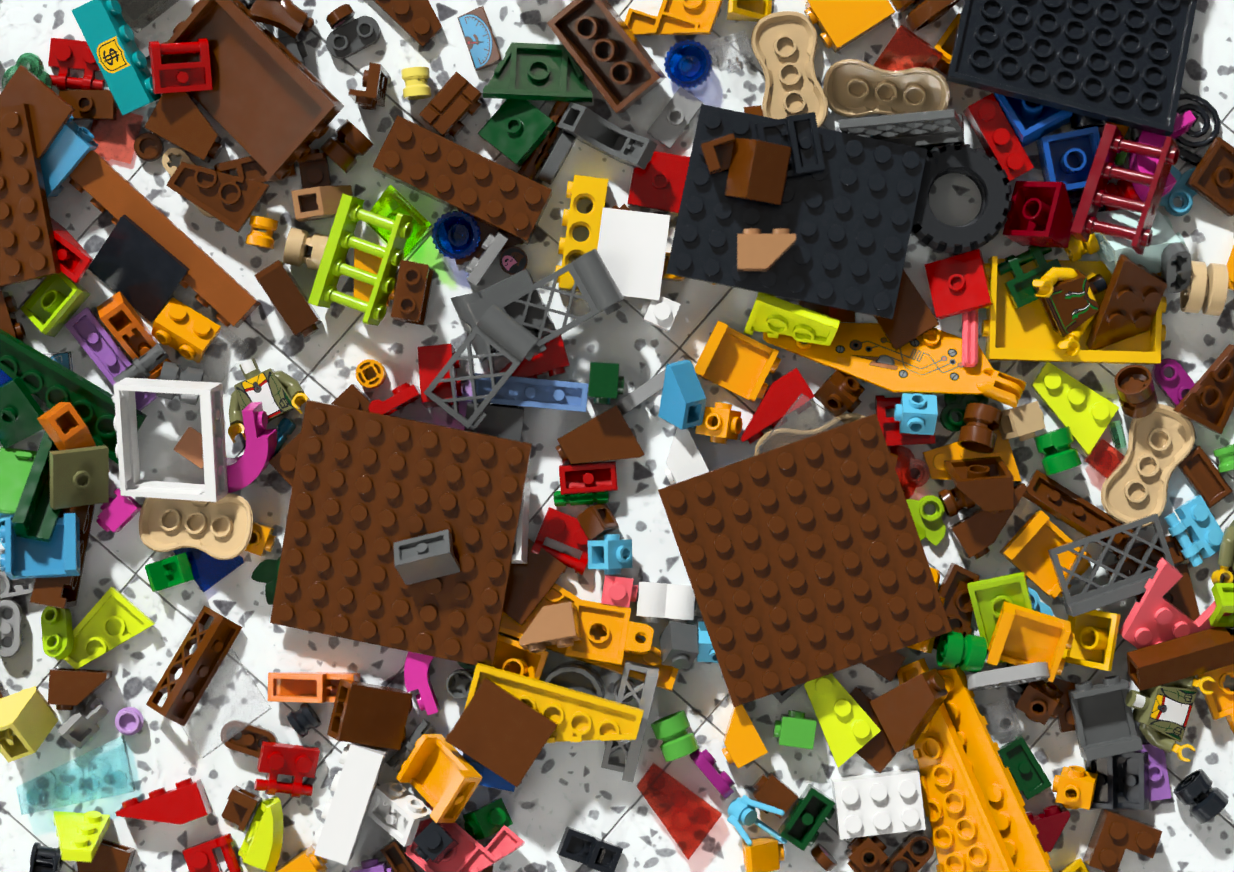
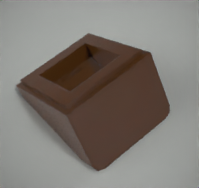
M606 503L589 506L577 516V520L589 540L596 539L619 528Z

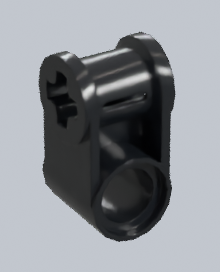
M35 842L31 851L29 872H60L64 860L61 858L59 847L41 846V843Z

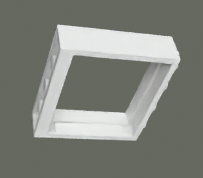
M124 378L114 384L112 401L115 403V417L113 425L117 431L115 454L119 461L117 480H120L121 496L217 502L225 497L228 493L222 383ZM135 391L200 395L205 484L140 480Z

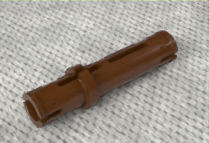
M555 102L548 117L556 123V126L522 164L517 173L534 181L544 159L547 160L550 155L548 151L560 131V128L557 126L569 105L568 102Z

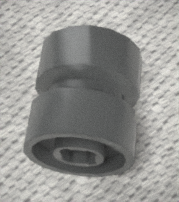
M164 361L159 379L202 382L204 370L189 366L182 370L180 364ZM156 393L157 397L170 400L177 396L180 402L196 405L199 395Z

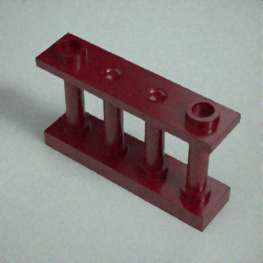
M1106 123L1070 230L1077 240L1088 242L1090 234L1097 232L1132 240L1131 246L1135 252L1143 255L1145 247H1149L1152 241L1153 231L1151 228L1171 166L1176 165L1179 158V148L1174 139L1166 136L1163 148L1124 140L1121 131L1116 125ZM1124 151L1159 159L1154 175L1115 167L1114 161L1117 153ZM1115 178L1150 186L1146 201L1142 202L1106 194L1105 188L1108 180ZM1106 205L1141 213L1137 228L1132 229L1098 221L1096 216L1099 207Z

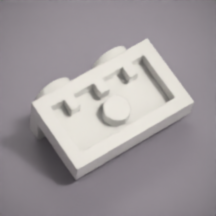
M392 781L375 788L367 815L401 845L406 847L413 844L420 821L431 818L429 815L432 810L410 793L404 785L397 781Z

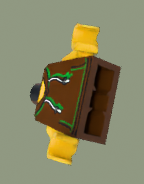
M1052 267L1040 280H1033L1032 284L1037 292L1035 296L1039 297L1053 330L1060 336L1065 337V340L1058 342L1059 349H1067V352L1064 354L1065 357L1077 356L1080 352L1079 341L1092 321L1094 314L1099 311V305L1094 295L1106 290L1107 284L1101 274H1097L1087 280L1085 275L1077 269Z

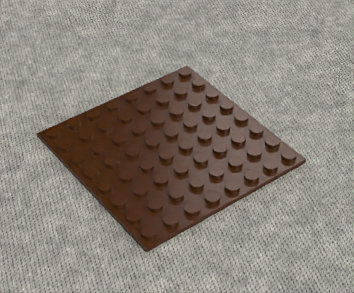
M306 400L270 623L472 665L481 663L493 667L532 444ZM449 529L452 535L453 554L460 565V572L406 585L394 565L393 543Z
M876 413L658 489L734 707L952 631Z

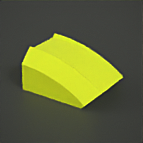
M277 796L260 801L238 852L244 863L268 872H275L283 843V811L281 800Z

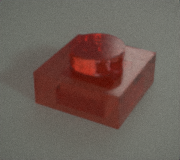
M1100 439L1083 461L1105 479H1108L1125 456L1104 439Z

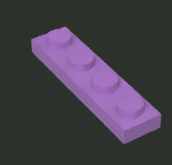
M86 307L64 325L114 387L116 382L113 378L129 367L132 361L93 312ZM135 391L136 409L141 411L158 398L156 392Z

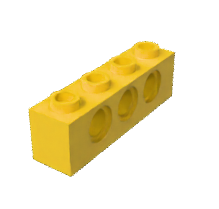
M574 175L573 182L568 181L566 198L571 199L570 209H564L562 226L567 227L566 237H560L558 254L563 255L562 266L556 265L555 271L568 265L569 259L572 256H582L593 249L597 250L603 207L605 208L608 179ZM588 199L592 202L593 208L589 213L584 214L577 210L576 206L580 200ZM578 227H584L589 232L588 238L583 242L576 241L572 236L573 231ZM569 271L558 277L559 290L572 291L574 279Z

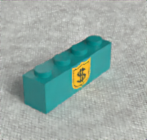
M91 0L71 10L122 116L161 98V94H154L153 81L147 67L146 57L139 51L134 40L133 30L126 24L121 13L120 3L117 0Z

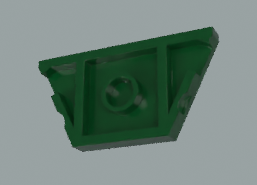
M512 42L505 52L504 59L499 62L494 70V75L490 82L483 88V98L591 103L593 100V93L591 89H588L579 65L575 63L574 58L565 46L560 44Z

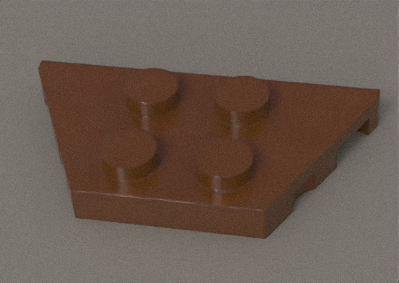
M1120 254L1086 342L1089 350H1098L1149 331L1167 286L1163 277L1154 272H1149L1146 267L1141 264L1137 265L1130 261L1126 255Z

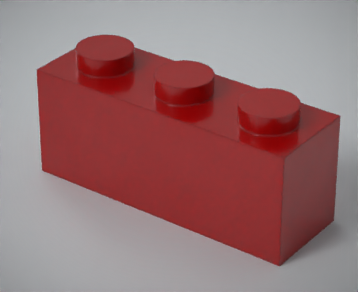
M993 93L971 104L963 111L989 158L993 156L999 162L997 166L1000 170H1005L1008 176L1006 178L1007 184L1034 168Z

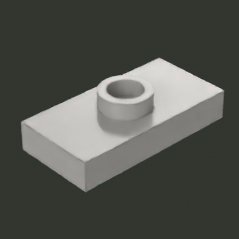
M680 86L647 133L668 149H671L701 108L703 102Z

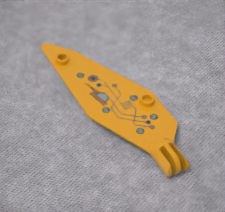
M839 323L830 346L812 343L801 344L793 336L779 335L778 339L770 338L767 333H763V340L767 343L893 393L977 394L1016 408L1027 385L1025 381L994 370L979 345L977 366L964 367L962 365V338L936 328L929 330L898 350L892 347L891 342L878 323Z

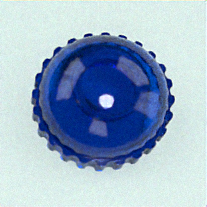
M688 39L685 41L681 40L679 43H675L673 47H670V51L666 53L667 56L664 58L665 72L672 83H676L678 87L696 88L698 85H702L704 81L706 82L707 77H710L713 65L712 56L709 50L704 45H701L700 42H695V40L689 41Z
M463 211L442 214L441 218H438L437 222L434 223V228L432 229L435 248L444 257H449L450 259L470 256L472 252L476 251L475 249L481 241L478 222L474 220V217L463 213Z

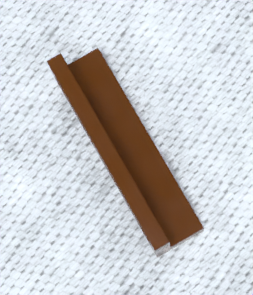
M204 605L146 705L164 717L185 726L242 627ZM210 616L214 617L209 628L204 630V625ZM197 643L195 652L190 655L189 650L193 644ZM182 668V674L175 680L176 672ZM168 692L165 703L162 707L159 706L158 703L163 694Z

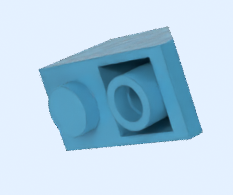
M682 360L667 364L658 416L681 430L702 425L707 398L692 362Z

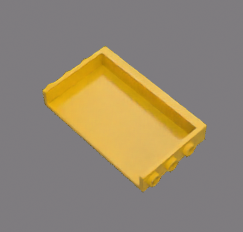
M991 256L988 258V263H984L993 305L983 307L987 308L986 320H982L981 335L986 337L985 356L987 360L1149 365L1161 363V341H1165L1166 326L1162 324V313L1166 312L1167 307L1166 296H1162L1149 331L1098 350H1089L1086 342L1097 316V313L1094 314L1092 321L1079 341V354L1073 357H1065L1064 354L1067 352V349H1059L1058 342L1065 340V337L1060 336L1053 330L1040 299L1016 309L1004 284L1014 279L1011 272L1000 275L997 271V265L1004 262L1005 259ZM1058 260L1061 267L1077 269L1085 275L1087 280L1097 274H1101L1108 287L1112 274L1103 261L1078 260L1072 263L1070 260ZM1034 261L1020 266L1024 274L1037 268ZM1106 290L1094 295L1099 308Z

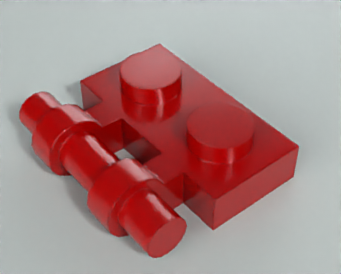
M51 38L48 66L50 68H59L58 76L47 75V86L57 87L58 90H67L68 88L104 90L105 81L95 79V72H101L86 41ZM70 70L84 71L83 78L70 77Z
M262 741L257 769L258 772L267 773L266 780L256 779L254 790L265 791V794L268 795L285 793L290 794V797L300 798L301 795L311 796L313 785L302 784L303 777L315 778L320 754L319 748ZM278 774L292 776V781H277Z

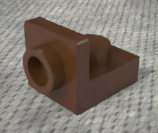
M311 149L301 160L297 159L302 189L332 186L328 157L324 152L320 153L319 149Z

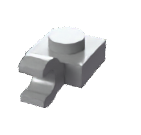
M94 696L87 703L84 713L77 710L58 731L63 738L81 749L100 729L97 722L104 718L109 710L102 705L104 702Z

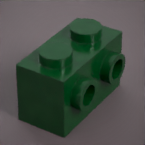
M590 362L588 397L594 399V404L611 405V400H617V394H623L624 376H619V364Z
M808 784L778 829L779 835L804 851L807 846L811 847L820 834L818 829L823 822L827 823L835 812L834 805L836 803L832 798L811 784Z

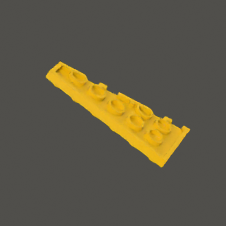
M481 663L476 664L465 709L480 687L481 681L486 677L558 724L557 729L553 731L546 743L563 741L582 742L587 740H636L644 713L643 709Z

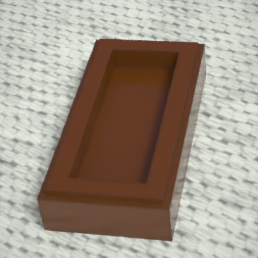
M1200 445L1193 448L1188 456L1178 465V468L1197 494L1202 496L1208 508L1213 507L1233 492Z

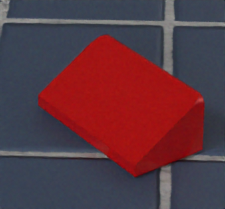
M616 461L559 465L561 495L618 491Z

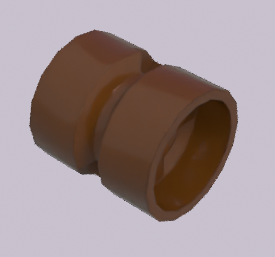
M346 119L336 130L337 136L329 137L320 149L347 174L357 163L356 157L358 155L364 156L374 144Z
M1130 365L1122 368L1114 379L1122 411L1132 418H1142L1150 415L1158 404L1151 372L1142 365Z
M982 403L967 404L963 422L966 425L961 427L957 444L969 451L984 454L992 453L997 438L994 431L999 430L1002 411Z

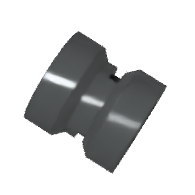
M457 669L449 675L446 681V689L450 696L455 699L468 697L473 679L472 672L467 669Z

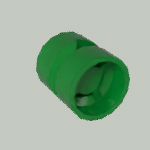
M1069 426L1034 437L1038 453L1044 454L1041 462L1046 475L1062 472L1082 464L1077 449L1071 447L1074 439Z
M954 631L940 635L936 651L937 665L950 669L960 666L962 671L981 672L987 654V641L984 637L967 634L963 638L962 633Z

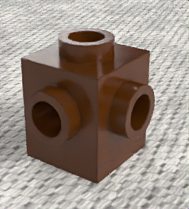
M836 370L816 391L814 396L827 410L837 417L845 411L852 413L862 401L859 399V396L864 392L865 388L854 377Z
M1047 680L1030 682L1015 707L1024 712L1030 720L1045 725L1050 717L1056 719L1064 706L1059 702L1064 693L1059 690L1056 684Z
M876 835L872 839L869 836L857 837L848 844V850L845 853L850 861L847 864L854 872H882L887 866L886 860L889 857L884 852L887 846ZM872 853L874 856L868 862H865L863 860L864 855Z

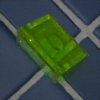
M392 185L387 187L370 210V212L393 220L396 219L397 213L413 217V231L406 240L403 249L404 259L435 229ZM367 223L388 243L391 234L390 230Z

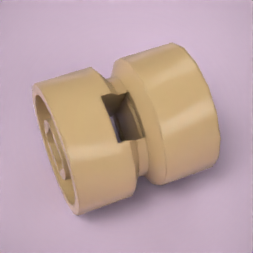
M291 228L285 244L283 263L299 267L304 263L308 269L318 271L329 236L319 233L309 236L306 230ZM309 246L313 247L311 255L307 254Z

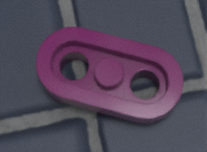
M1162 359L1160 364H1155L1152 368L1153 380L1175 407L1183 399L1182 391L1185 389L1190 391L1195 385L1182 366L1174 359ZM1166 367L1171 368L1173 371L1170 378L1164 375Z
M697 749L689 755L725 799L734 793L732 786L735 784L725 771L722 773L718 772L713 766L717 761L707 749L703 751Z

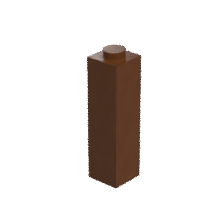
M1214 627L1127 652L1128 676L1137 688L1142 691L1234 664V635H1230L1225 627Z

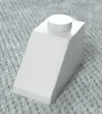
M677 427L666 459L668 468L664 469L671 485L709 472L688 428L681 430Z

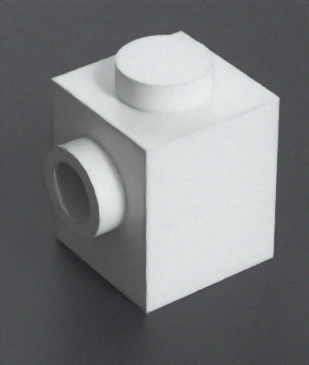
M661 295L659 300L646 299L640 312L645 314L643 322L669 332L681 304Z

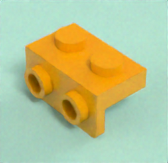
M172 297L154 320L151 334L159 343L174 348L185 359L200 363L204 352L219 334L221 326Z

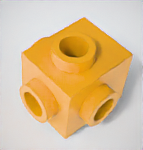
M715 402V407L705 406L703 423L696 426L695 434L710 436L709 442L726 444L727 439L737 440L743 425L741 412L731 410L732 404Z
M1080 766L1063 767L1060 776L1055 775L1052 792H1057L1055 802L1062 804L1063 807L1068 809L1083 808L1090 810L1098 774L1087 772Z

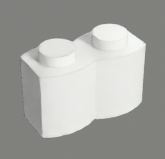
M638 581L636 616H642L641 622L658 623L659 618H669L670 621L687 624V620H693L695 594L691 585Z

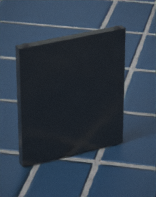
M126 215L120 217L117 225L88 267V270L114 292L120 291L131 306L151 323L157 318L190 270Z

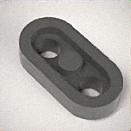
M361 16L333 30L326 39V47L333 57L345 59L376 43L380 37V27L374 18ZM365 25L370 27V32L366 35L360 33L361 27ZM339 38L345 40V45L341 48L335 46V42Z

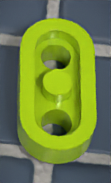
M47 606L41 615L43 650L46 655L62 660L69 656L74 646L71 611L68 608Z

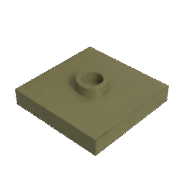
M106 445L50 451V507L52 509L109 502V448Z

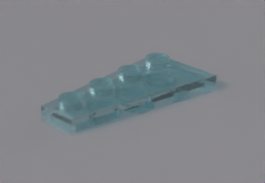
M124 735L17 786L16 790L21 814L25 815L134 792L135 785Z

